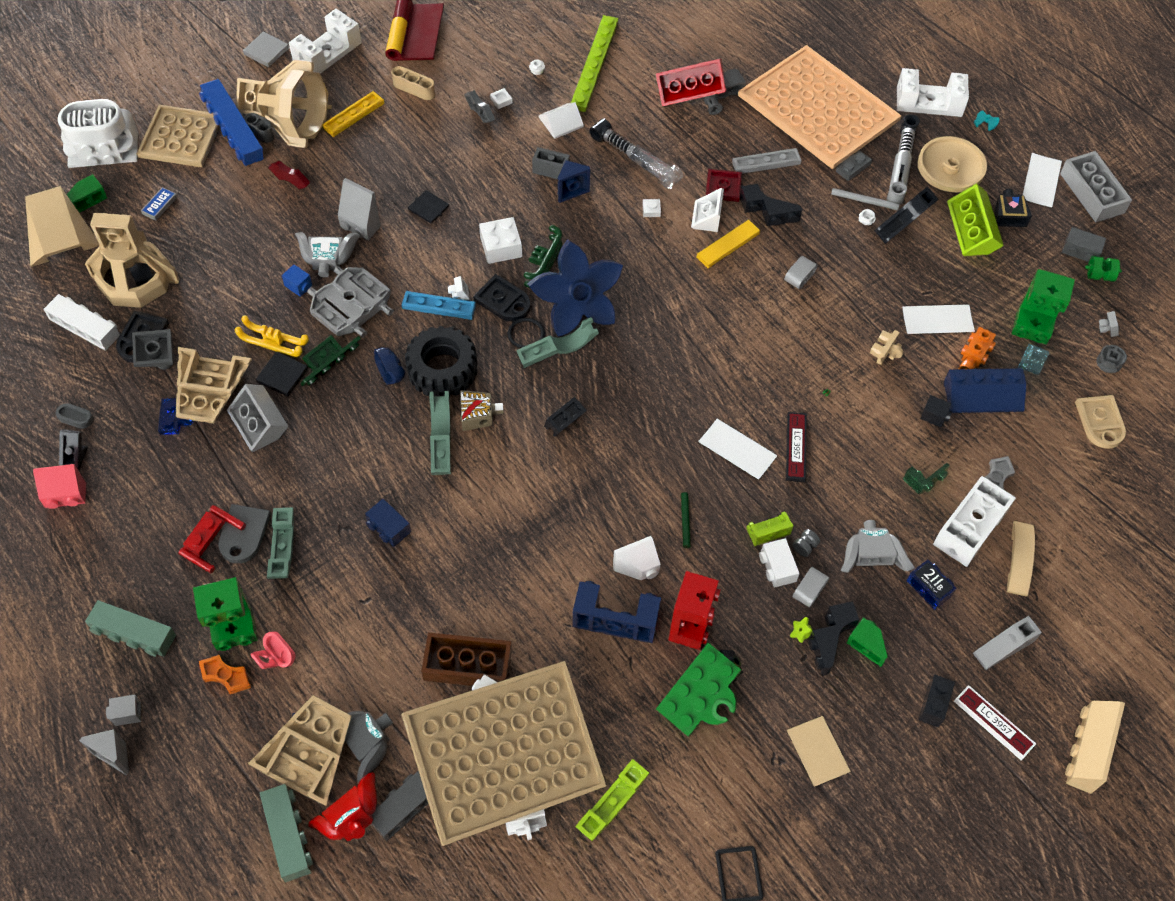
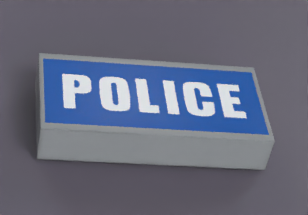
M162 187L141 209L142 214L157 221L176 200V193Z

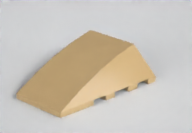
M61 186L25 196L31 267L49 262L48 256L80 246L84 251L100 246L97 238Z
M178 347L176 417L214 424L252 359L234 355L231 362L200 357L197 350Z
M313 695L248 764L272 779L286 784L287 787L326 806L351 715Z

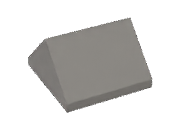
M114 729L84 736L79 740L94 756L125 775L129 773L126 742Z

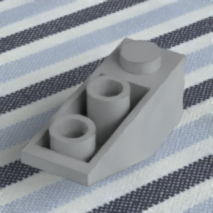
M1027 616L980 647L973 654L984 669L987 670L1035 642L1042 632L1033 620Z

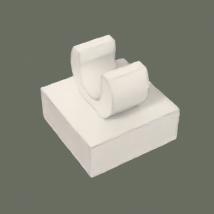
M461 276L454 278L455 285L448 287L449 294L452 293V298L455 299L460 297L461 300H470L466 282Z

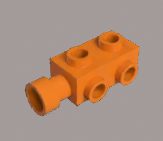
M981 327L978 328L976 333L972 332L968 339L970 344H965L961 351L963 357L958 369H975V367L979 368L980 364L984 365L989 357L986 353L988 351L992 352L996 344L993 341L996 334Z

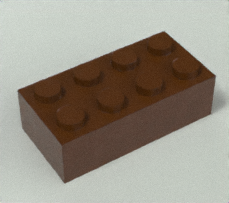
M428 632L421 670L423 681L473 686L477 679L481 680L483 675L496 682L507 680L512 655V643L506 640Z

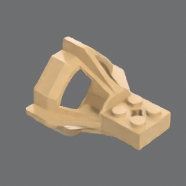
M293 60L269 81L237 78L236 107L239 112L246 114L256 113L259 116L265 117L289 146L307 148L308 139H315L322 128V124L326 122L327 109H332V105L328 104V91L320 73L313 72V62ZM301 79L305 84L308 98L294 97L295 89ZM292 108L307 110L305 118L298 128H296L293 120Z
M93 214L90 225L100 246L89 257L85 265L100 291L113 306L142 308L165 294L169 283H179L175 267L170 264L169 260L153 243L147 242L143 231H137L131 215ZM135 263H147L156 272L147 283L129 289L126 275L127 268L133 267ZM110 266L115 287L104 281V276Z

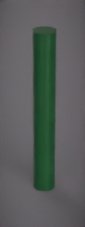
M682 492L683 547L690 548L689 494Z

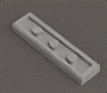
M797 148L733 158L732 164L735 172H742L744 174L800 165L802 160Z

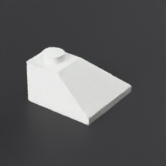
M649 536L614 550V571L638 580L656 577L660 571V562L653 538Z

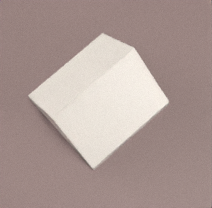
M576 102L567 103L539 115L540 120L554 139L584 126Z
M720 188L695 201L691 225L693 229L718 232L724 189Z

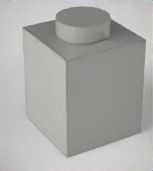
M136 695L109 699V707H106L107 719L115 726L141 722V701Z

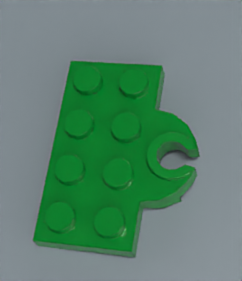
M707 643L656 710L688 737L691 736L702 721L714 725L726 723L729 719L718 713V707L721 704H726L729 707V711L735 714L737 698L729 686L742 669L710 643Z

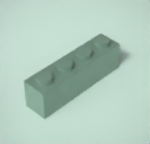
M99 600L85 621L90 627L89 631L98 636H101V634L107 635L110 640L117 643L120 641L126 642V645L133 649L142 648L151 656L158 654L164 657L176 637L173 629L167 625Z
M282 784L260 792L281 878L286 883L311 874L310 866L313 865V860L310 852L306 853L304 847L308 842L304 830L300 832L299 823H302L299 810H294L293 803L296 802V797L293 789L289 790L286 784Z

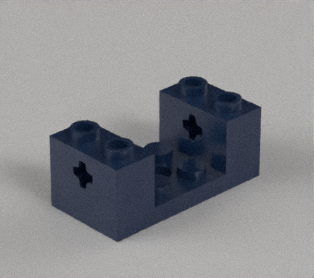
M592 581L579 582L573 608L572 627L653 644L661 597H657L652 593L641 594L637 614L634 616L629 612H614L605 607L599 609L600 585Z

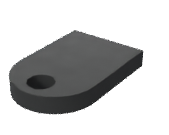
M231 504L229 514L244 522L246 527L244 530H240L225 521L218 546L222 556L227 561L236 564L245 563L254 558L258 553L271 513L269 510ZM235 549L242 550L238 556H232L231 553Z

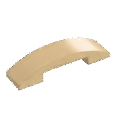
M1014 521L1011 538L1013 540L1011 570L1008 574L1007 592L1027 597L1034 563L1035 530L1034 525Z

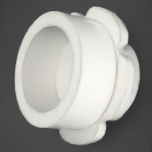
M534 60L530 63L529 68L533 74L540 75L545 69L543 61Z
M869 209L863 210L858 218L860 223L864 225H871L876 220L875 213Z

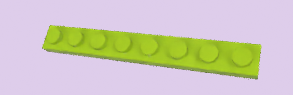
M605 15L602 17L571 103L576 102L578 111H587L617 28L618 18Z

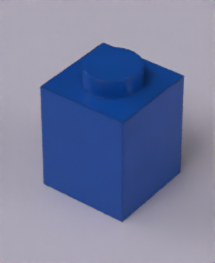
M292 265L281 275L284 286L300 297L313 286L310 275L296 265Z

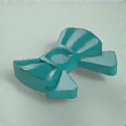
M982 110L977 114L974 124L976 127H979L983 122L988 123V131H991L998 126L1000 119L989 114L986 115Z

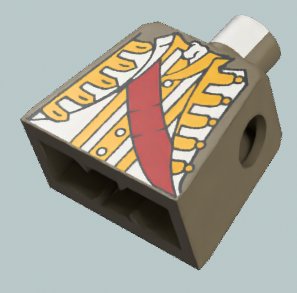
M460 391L463 431L491 426L493 424L492 415L503 414V403H492L490 393Z

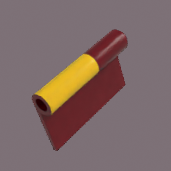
M397 0L385 51L386 57L393 61L434 60L444 3L413 4L412 0Z

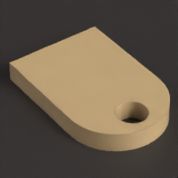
M1114 396L1078 398L1075 404L1088 439L1101 448L1117 447L1123 441L1126 429ZM1104 436H1110L1113 441H1107Z

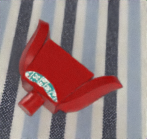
M371 772L365 775L359 781L358 788L354 786L323 811L322 815L324 817L315 816L309 821L308 827L319 831L330 840L345 838L347 841H351L353 838L359 839L363 837L365 828L373 822L372 814L377 808L375 773Z

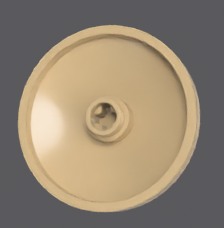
M946 136L935 138L923 146L918 157V169L922 177L932 186L947 192H963L971 186L979 185L982 182L987 170V162L982 151L973 143L962 138Z

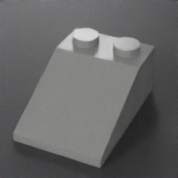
M346 178L343 180L338 210L339 223L344 230L358 233L360 238L363 237L369 240L381 227L375 193Z

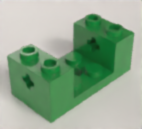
M1038 269L1017 310L1011 334L1047 345L1053 334L1058 313H1064L1070 303L1075 279Z
M236 577L193 587L197 618L202 627H210L212 644L217 651H226L234 646H246L254 641H258L253 610Z

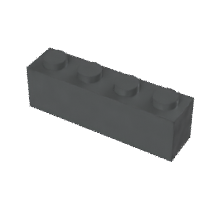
M419 771L414 775L410 774L403 781V785L397 790L393 789L381 805L377 804V808L372 814L373 822L371 825L386 842L429 804Z

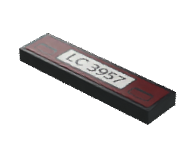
M787 413L785 481L805 482L807 414Z

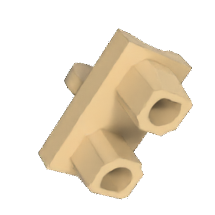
M884 330L882 331L878 341L885 344V346L875 342L870 351V354L878 358L876 363L882 365L888 354H890L889 358L892 360L902 357V345L900 343L895 345L896 338L900 332L894 330L891 334Z

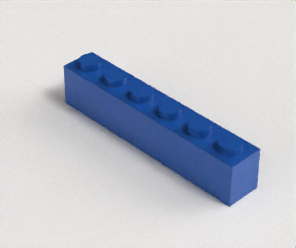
M216 79L201 84V92L199 93L201 101L206 103L208 112L213 114L216 125H220L223 136H227L231 149H235L237 159L241 160L245 166L264 160L263 148L220 80Z

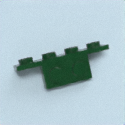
M330 335L307 353L302 359L313 372L303 379L300 385L302 387L306 384L310 386L318 379L316 376L319 373L325 374L332 368L330 365L334 361L339 363L346 357L344 353L348 350L354 351L359 346L360 336H357L342 348L333 336Z

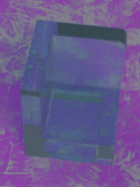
M1028 344L1018 367L1039 375L1049 355V351Z

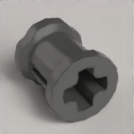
M717 94L704 97V102L708 105L709 114L717 115L722 111L723 107L718 102Z

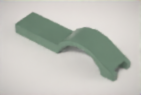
M592 317L583 320L580 327L572 334L559 338L550 335L516 350L523 367L526 368L557 353L568 354L584 347L599 334L598 329H593L591 325L593 323Z
M445 391V396H434V392H430L431 475L451 474L449 391Z

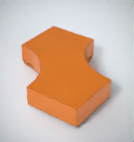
M220 655L199 661L204 682H219L227 688L229 694L251 688L245 667H231L222 661Z

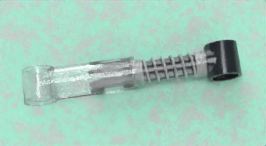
M602 118L589 129L590 135L595 141L600 142L603 140L609 142V144L623 151L631 161L660 179L664 187L671 189L683 178V173L679 167L668 165L641 146L633 145V143L630 144V141H626V138L623 139V136L619 137V134L616 135L608 120Z

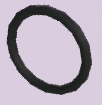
M521 318L514 321L509 326L507 332L509 341L517 348L525 347V345L516 343L511 336L513 327L525 321L536 324L541 330L539 340L543 339L545 331L540 322L532 318Z

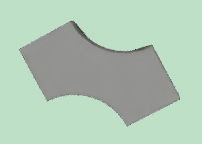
M1009 456L991 459L989 462L990 472L984 477L1003 490L1004 481L1015 474Z

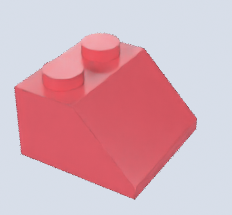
M75 464L33 469L38 497L45 508L55 509L59 506L85 504L86 482Z

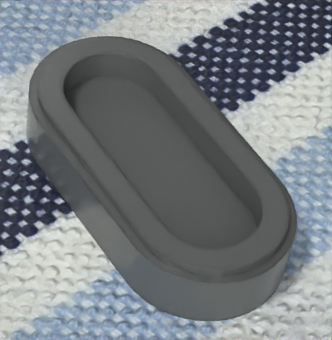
M68 403L62 404L56 409V417L62 423L80 429L87 428L93 423V416L87 409Z

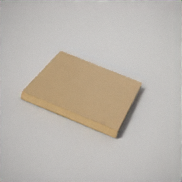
M158 105L136 153L137 157L203 168L220 125H216L213 114L209 112Z

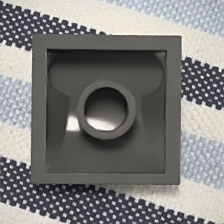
M171 329L132 333L134 367L169 369L174 365Z

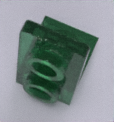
M948 463L944 464L927 479L912 466L906 471L903 480L920 495L924 491L929 492L935 486L936 481L944 480L949 474L947 470L950 465Z

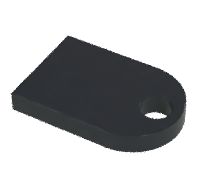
M497 274L473 296V301L505 321L514 322L525 318L530 311L529 296ZM522 307L524 310L518 312L515 308Z
M134 310L116 343V349L120 357L127 362L133 363V355H127L129 351L133 350L132 333L166 330L169 325L168 319Z

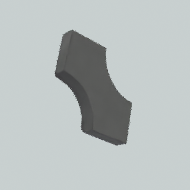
M475 90L464 94L471 110H474L480 116L483 123L495 120L489 105L479 98Z

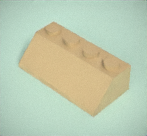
M1092 701L1087 707L1084 706L1080 713L1082 723L1075 732L1077 742L1072 746L1070 756L1073 757L1072 762L1068 764L1065 775L1068 776L1066 784L1092 794L1106 782L1125 703L1118 701Z

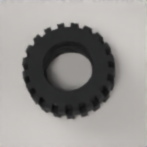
M430 327L428 331L423 330L418 333L419 336H415L407 346L405 361L410 382L415 386L416 390L419 392L423 391V394L429 397L430 392H434V396H445V391H449V398L453 394L455 396L459 395L461 390L466 391L469 388V384L474 382L477 375L478 363L475 345L468 335H464V332L459 329L456 331L453 327ZM437 355H450L458 360L452 367L443 370L432 369L426 365L431 358Z

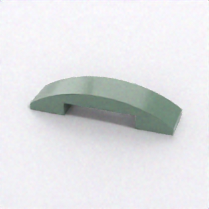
M273 508V536L271 557L268 559L267 579L288 578L293 554L294 508Z

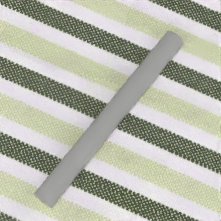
M833 188L831 195L897 211L900 205Z

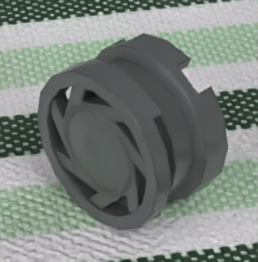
M1106 345L1098 355L1096 362L1102 371L1116 373L1120 371L1127 360V355L1117 345Z

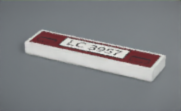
M969 685L954 700L958 706L1020 760L1036 745L1033 740Z

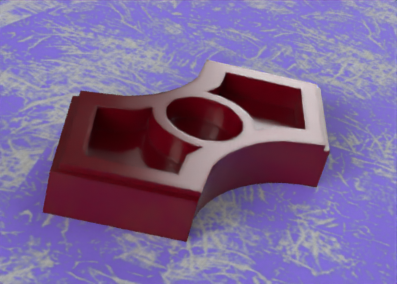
M280 160L270 164L268 167L279 180L288 181L299 190L310 184V181L299 169H292Z

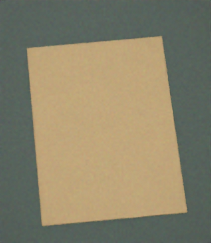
M823 716L787 730L814 787L851 772Z

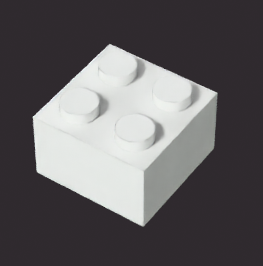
M514 217L479 224L480 238L488 264L522 257V244Z

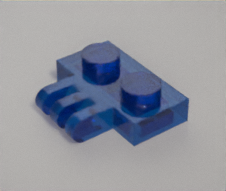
M176 398L161 399L158 426L160 435L179 434L180 426L193 424V420L176 417Z

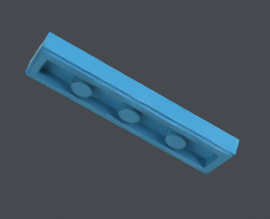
M410 291L405 292L402 302V309L469 320L473 319L476 302Z

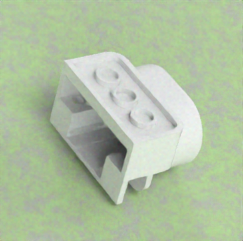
M107 99L76 101L66 105L60 111L58 123L61 128L63 151L68 156V168L137 162L138 129L130 111L120 109L115 102Z

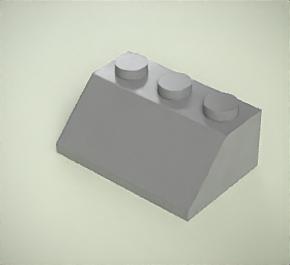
M245 384L227 409L228 414L251 452H255L278 440L288 428L287 423L263 385Z

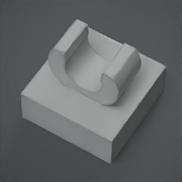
M1115 311L1107 312V319L1099 320L1100 333L1110 331L1111 337L1119 336Z

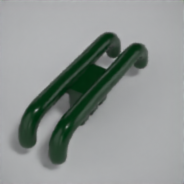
M555 225L549 226V230L555 233L549 235V239L553 241L549 249L538 245L535 246L531 254L532 256L528 260L533 264L539 265V268L534 273L525 272L524 277L526 279L532 280L542 273L550 272L563 246V234L559 227ZM529 280L524 282L525 287L530 288L527 284L530 282Z

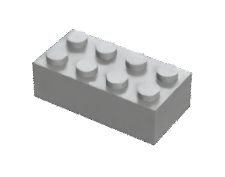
M1096 151L1065 161L1060 174L1095 223L1126 212L1132 199Z

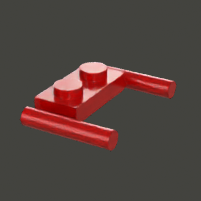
M212 505L209 512L206 511L183 543L184 547L179 550L178 554L211 574L214 572L215 566L203 560L200 556H202L220 531L225 521L240 530H244L246 524L217 506Z

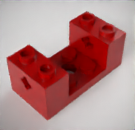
M689 571L685 572L673 611L668 641L700 650L702 644L707 643L709 632H706L707 625L712 626L715 616V608L712 606L713 600L718 601L721 589L717 588L719 580Z

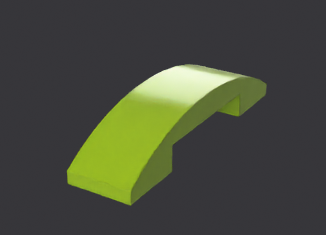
M632 759L619 774V778L591 810L589 809L575 827L593 842L629 802L648 777L649 772Z

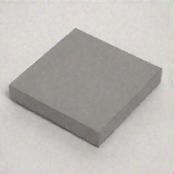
M263 31L243 50V53L249 58L270 67L289 49L287 43Z

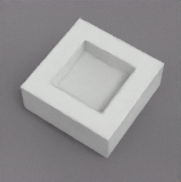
M505 88L490 94V99L498 109L512 104V98Z
M643 199V217H660V199Z

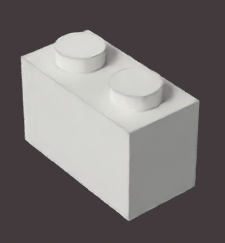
M786 538L763 544L759 557L761 563H765L767 568L766 576L769 582L772 581L773 587L797 582L799 571Z

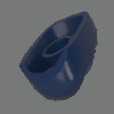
M386 347L374 349L375 363L386 385L402 381L405 377V370L401 367V362L395 353Z

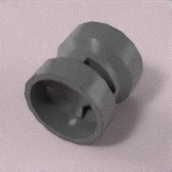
M806 529L801 534V538L796 539L792 545L798 554L808 557L812 552V548L817 547L821 541L815 532Z

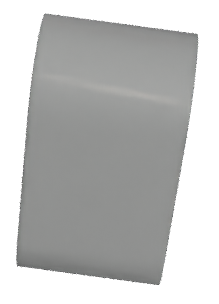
M801 256L788 270L784 280L801 289L813 276L818 265Z
M811 567L792 597L810 608L825 587L829 577Z

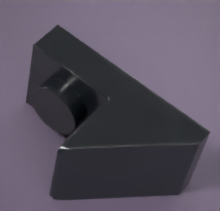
M62 429L59 434V466L75 464L79 470L88 446L82 445V432Z

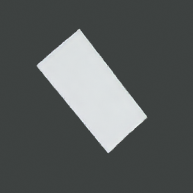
M1032 153L1023 191L1027 201L1048 207L1053 206L1062 161Z
M969 305L902 307L907 334L975 332Z
M716 419L698 441L758 480L777 457L771 451L719 419Z

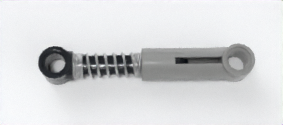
M913 114L904 116L902 121L899 150L895 156L887 201L900 205L903 203L907 192L912 162L913 139L920 123V119Z

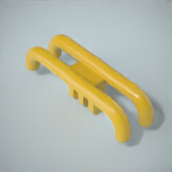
M248 316L242 317L243 324L250 330L261 333L263 340L247 335L241 327L235 328L236 335L243 341L291 357L301 356V346L309 343V337L306 334L302 335L301 338L282 333L278 329L268 328L266 325L254 324L249 320ZM283 341L299 346H296L295 350L281 346Z

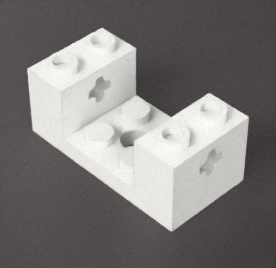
M338 9L333 10L324 17L327 32L312 42L300 34L289 42L293 60L313 62V72L321 74L362 43L358 23Z
M902 68L897 85V111L963 116L969 99L968 74L951 73L947 87L920 85L919 70Z
M981 476L940 530L933 545L967 567L992 530L1006 515L1016 497ZM977 512L982 516V519H976L972 513Z

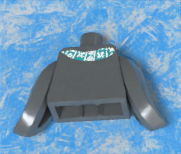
M353 711L347 713L351 715L345 741L359 762H361L357 774L358 782L368 773L374 772L387 753V743L390 739L384 730L393 724L392 719L387 713L377 720L369 712Z

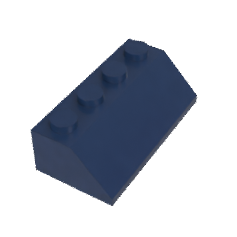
M1023 368L950 369L944 380L947 402L952 403L949 411H952V413L1024 412L1026 380Z

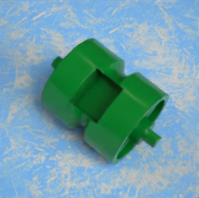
M1092 256L1088 265H1085L1088 279L1100 280L1102 278L1103 281L1115 282L1118 274L1122 272L1119 259L1114 258L1104 260L1103 257Z

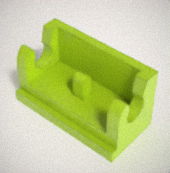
M785 511L781 512V515L756 524L750 522L746 526L754 546L791 535L793 524Z

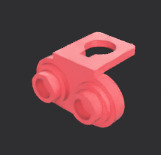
M275 631L265 634L263 638L265 650L251 653V657L262 669L277 666L289 667L293 664L296 657L292 648ZM259 656L269 658V663L263 662Z

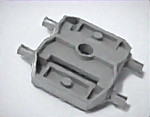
M337 266L334 272L338 275L332 283L323 286L318 291L313 287H310L307 291L313 297L310 307L311 315L337 337L356 332L363 338L364 335H367V331L360 327L380 310H383L388 316L394 312L387 305L391 294L390 289L364 268L347 267L343 270L340 266ZM347 296H354L353 299H345ZM327 299L328 301H330L334 306H336L349 318L346 319L342 314H340L337 310H335L331 305H329L324 300Z

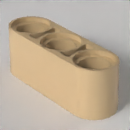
M401 66L392 69L394 87L424 100H431L435 97L434 81L431 78Z

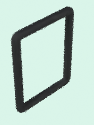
M746 846L717 850L715 855L722 900H762L764 895L755 847ZM752 851L759 896L727 899L720 854Z

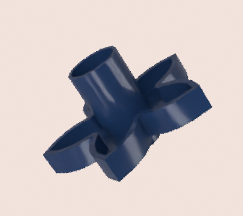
M567 239L558 255V268L560 272L542 273L527 283L539 298L555 303L551 311V324L557 337L575 329L581 321L582 315H585L587 318L592 317L593 322L597 324H615L613 305L603 292L616 284L623 268L621 263L612 260H599L589 265L582 249Z

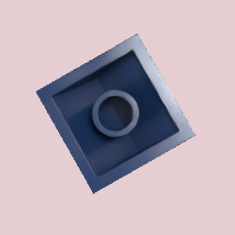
M565 160L558 176L559 203L590 192L589 166Z

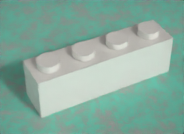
M58 294L44 308L49 320L105 351L120 336L117 325L113 321L103 319L97 312L92 313L84 305L76 304L69 297L65 298Z

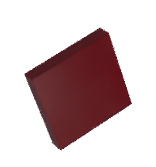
M708 169L705 196L722 188L724 189L722 200L739 202L742 172Z

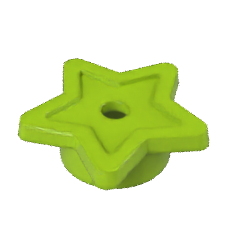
M805 617L800 622H793L794 630L790 637L797 638L800 643L809 638L812 632V628L808 624V617Z

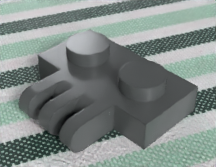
M858 151L840 163L836 168V172L849 181L871 165L872 159Z

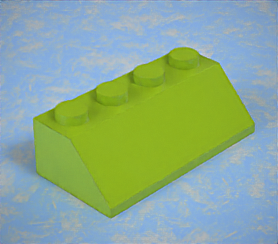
M975 184L947 201L963 256L988 255L1004 246L988 194L982 187Z

